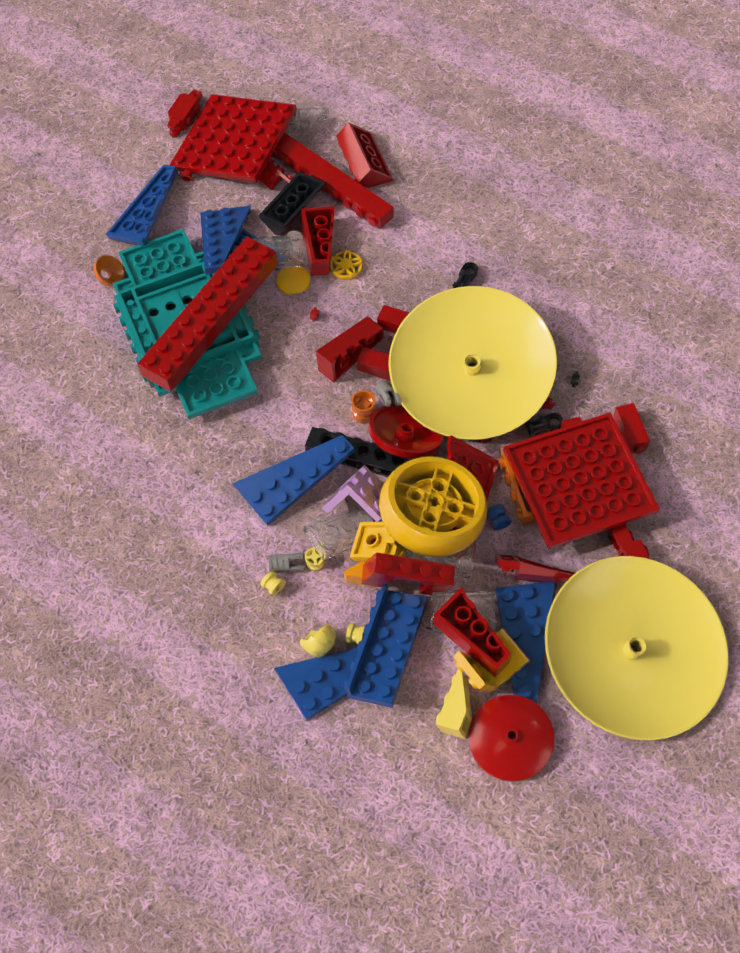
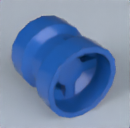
M496 504L487 510V516L492 520L491 525L495 531L508 527L512 522L510 517L506 515V509L503 504Z

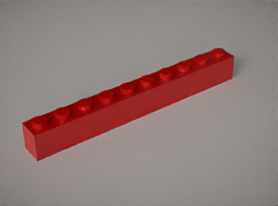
M284 132L272 157L278 158L285 166L294 169L296 173L302 172L326 182L321 191L327 192L334 200L340 201L347 209L353 210L358 217L366 219L371 226L381 229L394 218V207Z

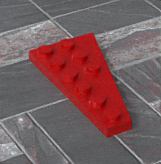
M452 435L449 436L448 460L460 464L474 475L482 486L487 501L499 461ZM454 527V528H453L452 530H450V531H454V530H457V529H460V528ZM474 542L466 549L449 556L463 563L468 562Z

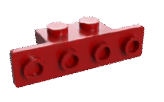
M270 158L259 180L269 189L273 190L281 178L289 183L294 177L290 174H284L286 170L279 165L275 166L273 164L275 161Z

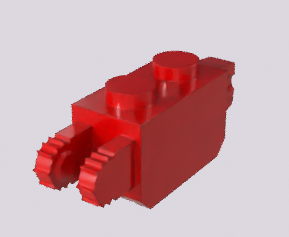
M193 89L189 94H180L167 112L169 116L167 126L170 129L169 134L171 137H178L182 130L186 131L192 125L195 116L200 113V102L203 97L201 91Z

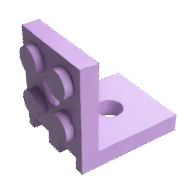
M364 465L338 488L322 509L328 513L346 496L350 495L378 522L382 519L379 500L384 483Z

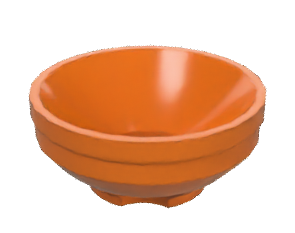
M103 255L94 264V274L103 285L112 287V283L124 279L125 271L123 265L115 257ZM102 270L108 273V279L101 275Z

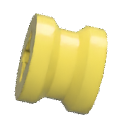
M312 547L305 553L306 566L312 571L321 570L325 565V556L320 548Z
M275 571L267 573L261 581V586L267 588L272 596L277 595L286 584V581L283 578H279Z
M350 623L346 632V643L356 642L359 644L363 640L365 626L359 627L355 623Z

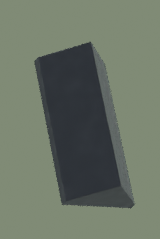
M298 172L258 215L260 220L275 235H278L301 213V209H304L324 188L326 182Z

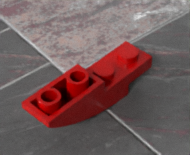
M626 524L610 530L608 538L619 556H635L650 559L647 546H644L641 540L634 541V536L631 531H628Z

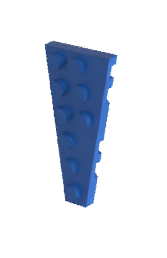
M163 165L106 233L109 239L145 246L178 173L175 166Z
M251 205L200 212L206 275L216 273L229 258L230 253H233V246L237 244L243 231V225L248 220L247 216L251 213Z
M341 435L232 484L268 526L356 450Z
M555 582L533 583L495 589L501 627L506 630L530 660L511 677L513 695L526 697L537 703L545 651V627L552 604Z
M357 648L274 668L306 721L347 696L344 682L346 677L350 676L352 660L356 659L358 654Z

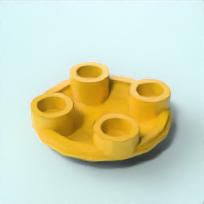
M287 266L276 277L277 286L288 296L301 293L310 287V274L301 266Z

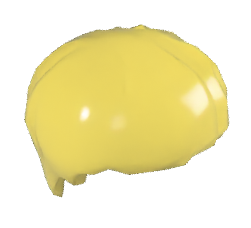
M326 624L319 631L311 630L305 639L300 640V645L311 656L322 657L332 649L336 639V632L330 624Z

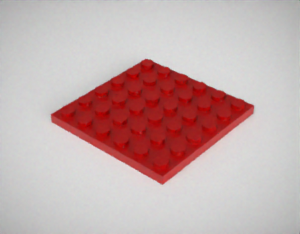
M211 94L171 161L170 166H175L178 171L182 172L189 170L195 174L257 183L296 113L297 107L295 104Z
M611 412L503 447L505 456L548 550L659 513L660 508Z

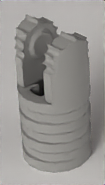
M382 380L376 385V392L387 407L392 402L396 406L401 405L402 399L398 393H395L389 381Z
M305 554L269 555V570L275 572L306 570V566L302 564L290 566V559H302L305 557Z

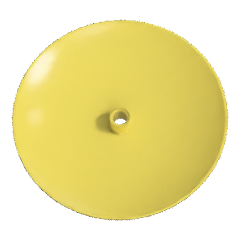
M481 286L449 289L435 294L420 303L406 316L398 327L389 353V374L395 393H398L401 397V405L417 422L431 431L447 437L452 435L462 440H482L498 437L526 423L539 411L548 398L554 384L557 369L556 348L552 335L538 313L527 303L510 293ZM470 363H475V364H476V366H474V367H470V366H468V365H469Z
M618 556L602 559L587 565L571 576L561 587L551 604L545 627V648L552 676L572 707L595 726L627 739L660 740L689 730L705 718L715 706L724 688L728 671V647L724 628L717 612L706 595L679 571L658 561L642 557ZM631 644L636 646L637 652L632 650Z

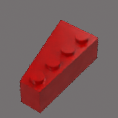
M335 206L301 209L300 224L311 276L329 275Z
M367 316L316 350L318 371L334 383L357 362L363 347L372 349L384 338L383 327Z
M461 587L434 614L433 625L495 678L510 663L511 653L498 635L492 631L487 620L481 616L473 601H470L466 592Z

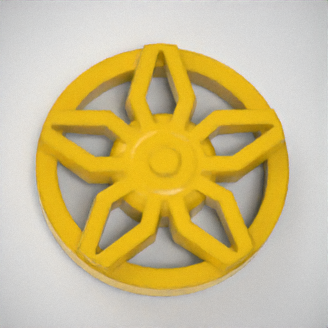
M350 250L337 253L330 261L332 274L343 280L357 277L363 268L360 256Z

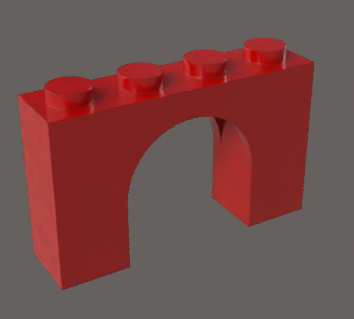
M383 305L377 317V324L383 327V330L396 334L398 327L409 312ZM363 347L357 359V370L391 381L389 353H382Z
M634 403L616 407L613 417L631 453H643L647 450L650 439ZM581 417L563 420L561 428L581 422Z
M376 552L363 564L361 584L382 587L386 582L392 580L415 581L420 583L419 594L438 597L454 586L455 566Z

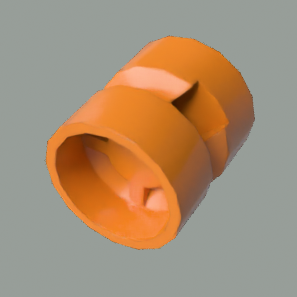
M361 390L352 397V414L354 420L358 423H369L371 415L376 410V398L370 391Z

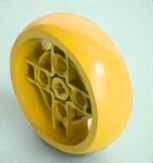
M420 457L409 460L397 467L388 476L381 489L379 508L385 528L395 541L414 553L430 557L456 554L470 546L478 538L485 526L487 501L483 488L470 471L454 461L440 457ZM454 527L460 528V529H457V530H454V531H450V530H452Z

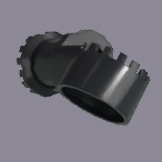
M471 261L470 263H465L458 274L459 278L452 285L453 288L468 286L478 274L477 264ZM472 268L475 272L471 274L466 269Z
M556 412L545 416L542 415L537 420L527 421L525 425L528 429L526 430H529V435L534 437V434L542 431L548 432L560 429L563 418ZM551 419H557L559 421V424L557 426L550 425L549 421Z

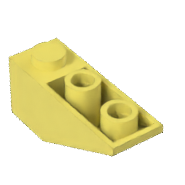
M458 669L452 678L449 693L445 695L443 708L437 715L436 725L445 734L465 739L472 721L468 677Z

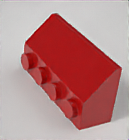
M348 122L336 137L344 153V158L349 164V169L355 177V181L367 188L393 181L372 133Z

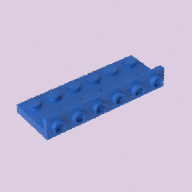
M384 584L381 590L377 591L375 607L371 608L369 624H366L364 627V637L358 644L357 657L352 660L350 676L346 677L344 682V689H346L348 698L393 708L428 603L427 597L391 591L388 589L387 584Z

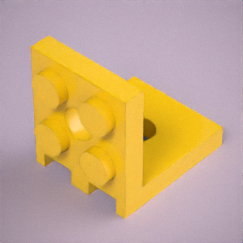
M360 522L350 558L353 561H368L378 552L419 559L420 554L406 549L395 541L388 533L383 522ZM374 538H377L375 543L370 545L371 541Z
M503 628L496 634L511 653L510 663L496 678L467 653L459 651L453 656L457 661L455 663L457 668L462 673H467L470 677L468 679L469 683L476 690L494 693L530 661Z

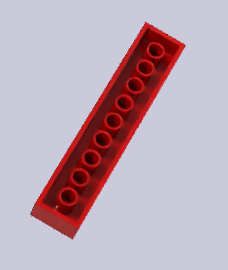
M247 236L137 363L141 375L172 392L277 267L276 251Z

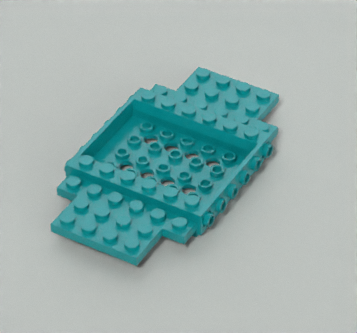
M184 229L146 242L145 246L136 245L119 251L129 278L112 283L117 294L114 295L116 303H113L116 313H121L119 320L122 327L126 326L127 328L124 332L127 340H132L130 347L133 354L137 353L138 355L135 358L137 363L187 307L188 304H184L183 300L185 298L193 299L214 275L205 274L203 251L195 254ZM168 304L176 305L173 310H167L166 306ZM246 304L172 391H177L188 419L258 394L246 364L262 359L258 341L261 340L259 331L253 328L255 325L252 317L247 315L248 309ZM152 310L159 311L157 316L149 315ZM143 377L145 382H149L151 388H156L159 397L172 393Z

